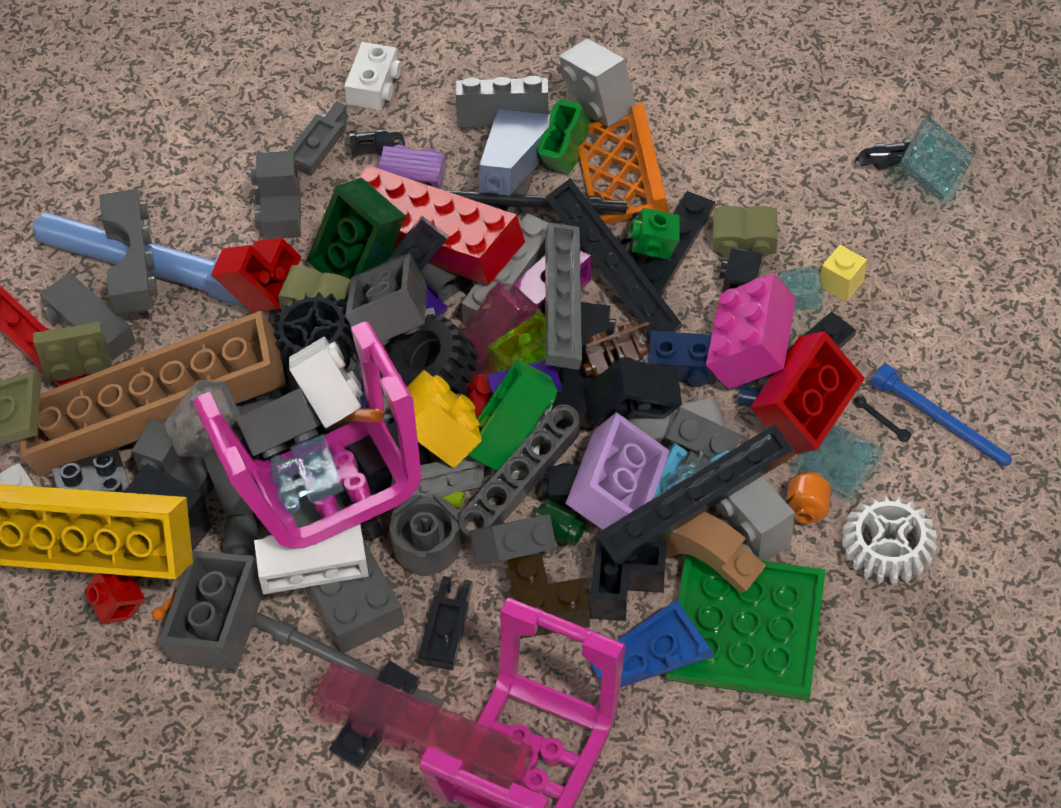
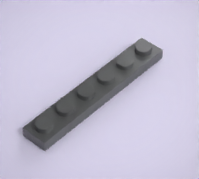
M548 222L545 231L546 365L579 369L582 361L580 230L576 226Z

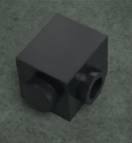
M731 248L729 259L722 260L719 278L724 279L723 293L728 289L737 288L756 278H760L763 253L753 252L748 249Z
M561 463L557 466H549L548 479H541L542 500H551L570 510H574L566 504L580 465Z

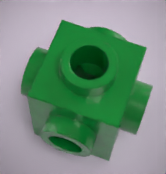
M642 208L637 219H633L629 227L628 235L629 238L633 239L632 252L645 254L650 257L669 259L679 243V215L661 212L656 209Z

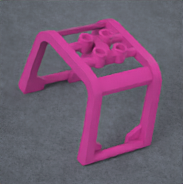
M362 322L351 327L361 365L367 403L366 408L380 409L383 413L385 412L383 389L395 419L400 451L382 420L379 423L351 422L273 459L257 460L252 458L231 429L210 391L198 396L193 401L194 407L229 482L276 541L285 547L305 548L315 545L397 507L413 495L422 479L413 397L369 322ZM380 371L384 376V378L382 379L380 377ZM369 434L396 481V484L372 496H370L366 477L364 474L358 473L359 470L354 454L344 448ZM332 453V463L335 470H331L324 475L322 469L314 465L313 461ZM298 468L301 469L300 477L304 487L312 495L311 498L316 511L323 517V519L302 528H297L274 481V478L283 476ZM346 489L348 496L355 504L338 511V504L334 494Z
M508 597L500 611L499 676L489 701L458 759L428 747L421 759L419 769L434 796L447 803L456 800L472 808H550L548 797L543 796L546 794L558 800L555 808H574L605 746L615 720L626 645L594 632V630H589L544 612L542 609L534 608ZM539 625L583 643L582 656L602 671L599 708L518 675L520 637L534 636ZM509 697L591 730L592 733L581 756L564 749L562 742L557 738H543L531 733L528 727L522 724L509 726L499 722L498 719ZM491 734L508 741L511 750L518 752L517 763H514V760L508 755L503 754L494 757L482 752ZM539 757L548 766H556L561 763L574 769L566 786L549 780L545 771L537 769ZM477 765L491 771L492 776L497 782H512L510 789L471 774L473 767Z

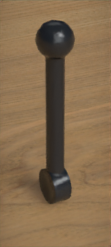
M859 395L854 399V405L857 408H863L893 431L899 441L907 442L910 440L911 433L909 430L899 429L870 406L864 396Z

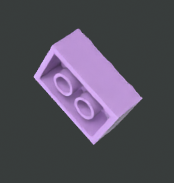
M616 412L593 431L566 504L602 530L654 498L670 450Z

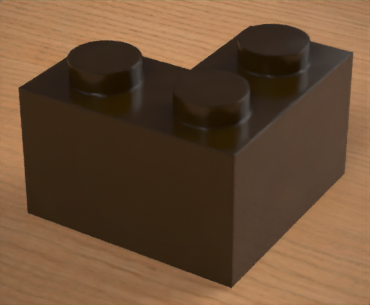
M542 553L507 560L508 578L514 600L537 609H542L544 612L584 628L590 627V608L583 578L548 584ZM538 625L534 636L556 632ZM521 636L520 639L534 636Z

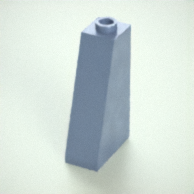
M497 110L479 165V192L510 196L541 163L542 159L538 154V144L542 134L549 127L550 114Z

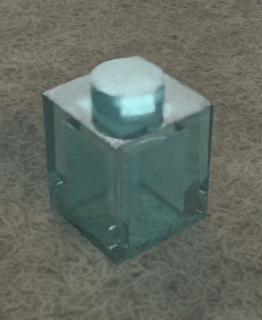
M815 265L777 272V277L796 297L793 313L822 307L824 290Z

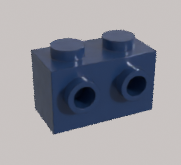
M651 331L648 363H661L666 367L677 368L679 382H688L696 387L714 384V373L706 366L712 334Z

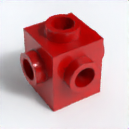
M95 573L84 590L88 602L92 605L101 624L131 619L145 600L134 577L127 575Z

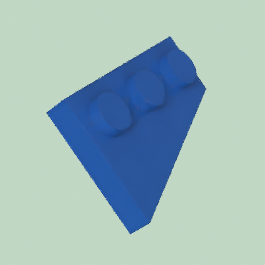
M677 600L617 640L626 645L620 688L715 656ZM590 662L602 681V671Z

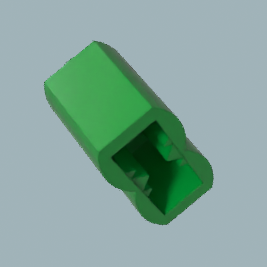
M560 99L551 110L549 127L542 134L538 144V154L550 170L569 174L578 161L579 146L585 141L590 129V120L580 103Z

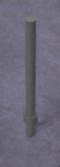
M259 612L256 614L253 625L274 635L276 641L287 646L291 643L372 683L376 681L382 672L299 632L297 626L286 621L280 623ZM418 688L409 700L438 714L444 704L443 700Z

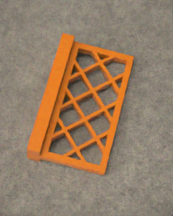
M643 103L632 105L633 112L610 127L599 121L590 123L588 134L596 133L601 136L594 145L584 141L579 146V155L588 197L589 195L602 196L603 200H618L611 196L618 186L629 191L622 199V201H627L626 214L609 213L601 215L600 217L606 225L630 220L633 213L641 212L642 208L670 213ZM630 125V129L624 137L613 133L617 127ZM607 139L618 143L611 153L601 149ZM625 147L636 151L629 161L618 157ZM595 154L606 159L599 168L588 164V161ZM613 162L623 167L616 177L606 172ZM630 171L641 175L634 185L623 180ZM600 178L611 182L604 193L593 188V185ZM636 194L646 198L648 204L638 207L629 205Z

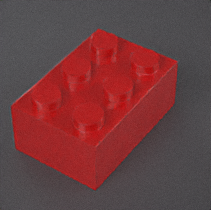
M825 331L800 336L786 355L784 369L773 373L750 409L767 428L773 424L776 425L794 449V454L816 451L865 377Z

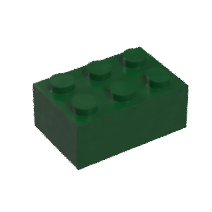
M362 177L337 185L306 261L321 273L337 274L351 280V277L383 264L392 251L406 215Z

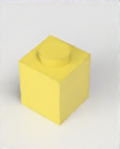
M839 245L822 265L819 287L847 302L864 281L867 259Z

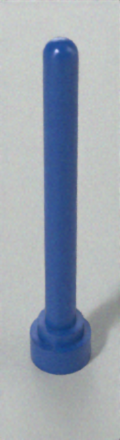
M884 363L877 370L871 380L872 386L881 392L885 390L891 393L893 391L1000 465L1008 466L1011 464L1012 457L1010 454L900 381L901 377L897 375L895 368Z

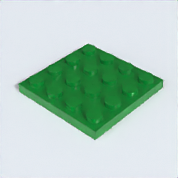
M686 554L678 602L715 656L666 673V680L809 701L826 569L761 560L766 565L748 590L740 593L707 563Z

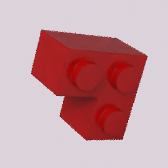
M283 238L254 241L252 246L222 248L211 276L250 312L280 309L278 295L292 265H298L302 256Z

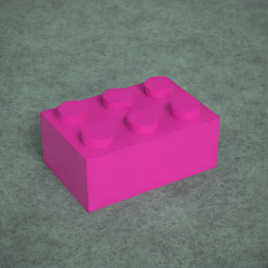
M775 273L762 278H756L747 284L734 289H728L720 294L706 366L728 389L784 369L796 297Z

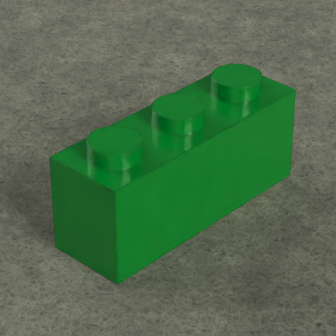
M516 359L477 418L480 424L478 427L482 441L468 456L498 471L523 443L525 438L537 427L538 419L543 411L549 409L554 403L558 389L552 378L525 362Z

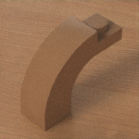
M703 512L658 540L667 541V558L670 559L677 554L692 555L711 566L740 593L748 590L766 566L742 544L746 539L724 521L707 512Z

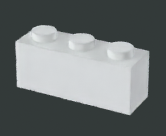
M360 524L305 548L285 547L280 545L272 535L266 536L264 539L254 540L258 574L263 594L369 576Z

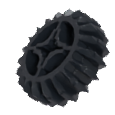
M320 292L312 298L305 293L304 299L300 301L293 297L291 306L282 305V313L274 314V323L271 325L275 330L273 335L277 340L275 344L280 351L283 366L287 364L289 366L290 356L324 336L329 344L334 341L336 342L345 358L344 362L347 364V355L355 354L356 347L351 325L345 316L347 304L343 299L336 300L332 293L326 298Z

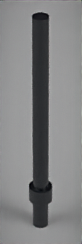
M444 190L486 205L553 209L545 196L511 194L509 196ZM590 195L587 199L599 215H601V212L626 214L627 201L603 200L602 196Z

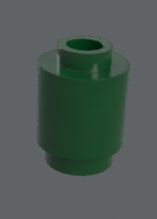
M551 500L546 505L541 504L537 508L534 517L550 514L555 541L565 546L568 543L576 546L584 534L587 522L581 519L580 514Z

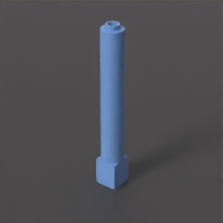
M43 213L40 217L36 218L33 224V234L37 242L114 265L122 261L129 250V247L124 243L107 239L104 228L52 213ZM155 243L147 245V251L152 250L155 269L150 270V275L207 291L211 298L244 307L240 301L211 276L219 255L214 261Z

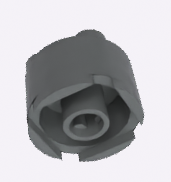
M413 495L395 507L391 515L390 537L395 559L403 568L419 576H429L445 570L456 560L461 550V538L457 512L454 507L444 498L433 495V498Z

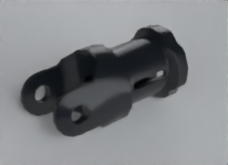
M376 128L375 132L362 133L350 130L352 158H357L358 154L377 153L378 156H381L383 146L405 145L404 136L399 132H387L383 128Z
M909 138L902 139V142L886 145L884 142L875 143L872 148L863 149L856 157L855 164L856 166L873 164L878 170H885L890 165L903 163L909 166L914 163V151Z

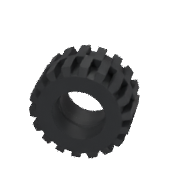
M427 314L425 324L419 330L408 335L401 333L394 336V344H390L387 351L390 352L389 358L401 375L406 387L425 370L433 377L438 375L443 378L450 386V390L456 395L458 393L463 394L467 390L465 388L467 383H472L475 378L472 373L477 371L478 363L475 361L478 358V352L474 349V343L451 320L441 315L436 317L434 314ZM438 354L436 360L426 367L431 358Z

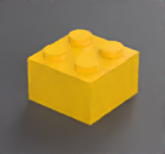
M423 370L407 387L414 402L417 439L420 444L452 468H455L482 441L478 427L480 424L474 412L475 406L466 396L462 394L457 396L453 393L443 378L438 375L433 377Z

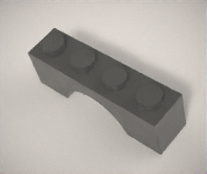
M138 189L100 194L101 219L107 239L122 242L129 247L123 260L106 270L109 298L114 314L154 309L152 296L158 295L155 276H150V270L155 269L152 250L147 251V245L152 244L149 225H144V220L150 219L147 201L140 200Z

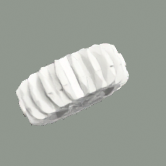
M886 494L881 498V502L871 497L867 505L859 503L856 507V512L851 511L848 515L842 532L844 534L842 546L843 549H846L845 556L847 561H853L854 571L865 568V580L874 573L877 574L878 584L884 581V577H890V582L894 586L898 581V576H901L908 583L911 580L912 574L919 577L923 573V569L930 566L937 548L935 545L937 534L935 530H932V519H924L926 514L924 508L914 510L913 500L905 505L901 503L900 495L895 499V502L889 501ZM866 528L871 532L870 536L873 538L869 546H867L862 537V532ZM910 532L917 542L914 550L908 546L909 541L906 540L907 534Z

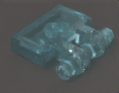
M324 435L292 446L291 450L294 457L284 460L283 456L276 455L270 460L272 466L270 474L274 483L278 484L277 495L279 501L289 513H295L300 509L299 499L301 496L307 494L310 503H314L344 491ZM300 473L301 478L291 481L293 475Z

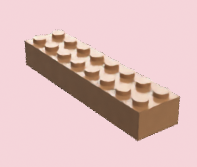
M258 311L40 393L38 434L19 440L21 458L39 476L51 473L52 468L139 440L151 419L175 427L199 418L193 401L198 396L209 391L217 405L231 406L285 386L286 380L280 357L281 354L275 344L277 340L273 335L275 332L274 328L264 314Z

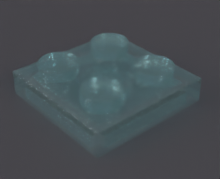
M928 117L921 121L899 166L939 201L946 204L952 201L974 155L931 117Z
M834 424L818 450L803 452L792 467L791 474L797 476L803 472H816L829 482L833 495L852 504L883 456L884 449Z

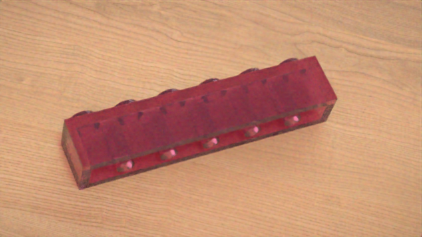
M333 661L312 699L319 711L318 715L331 723L338 724L340 720L351 724V729L359 735L371 738L372 734L385 739L384 744L396 751L404 752L406 748L418 753L417 758L419 760L422 759L428 747L463 761L464 771L507 789H510L512 783L521 785L534 756L531 745Z

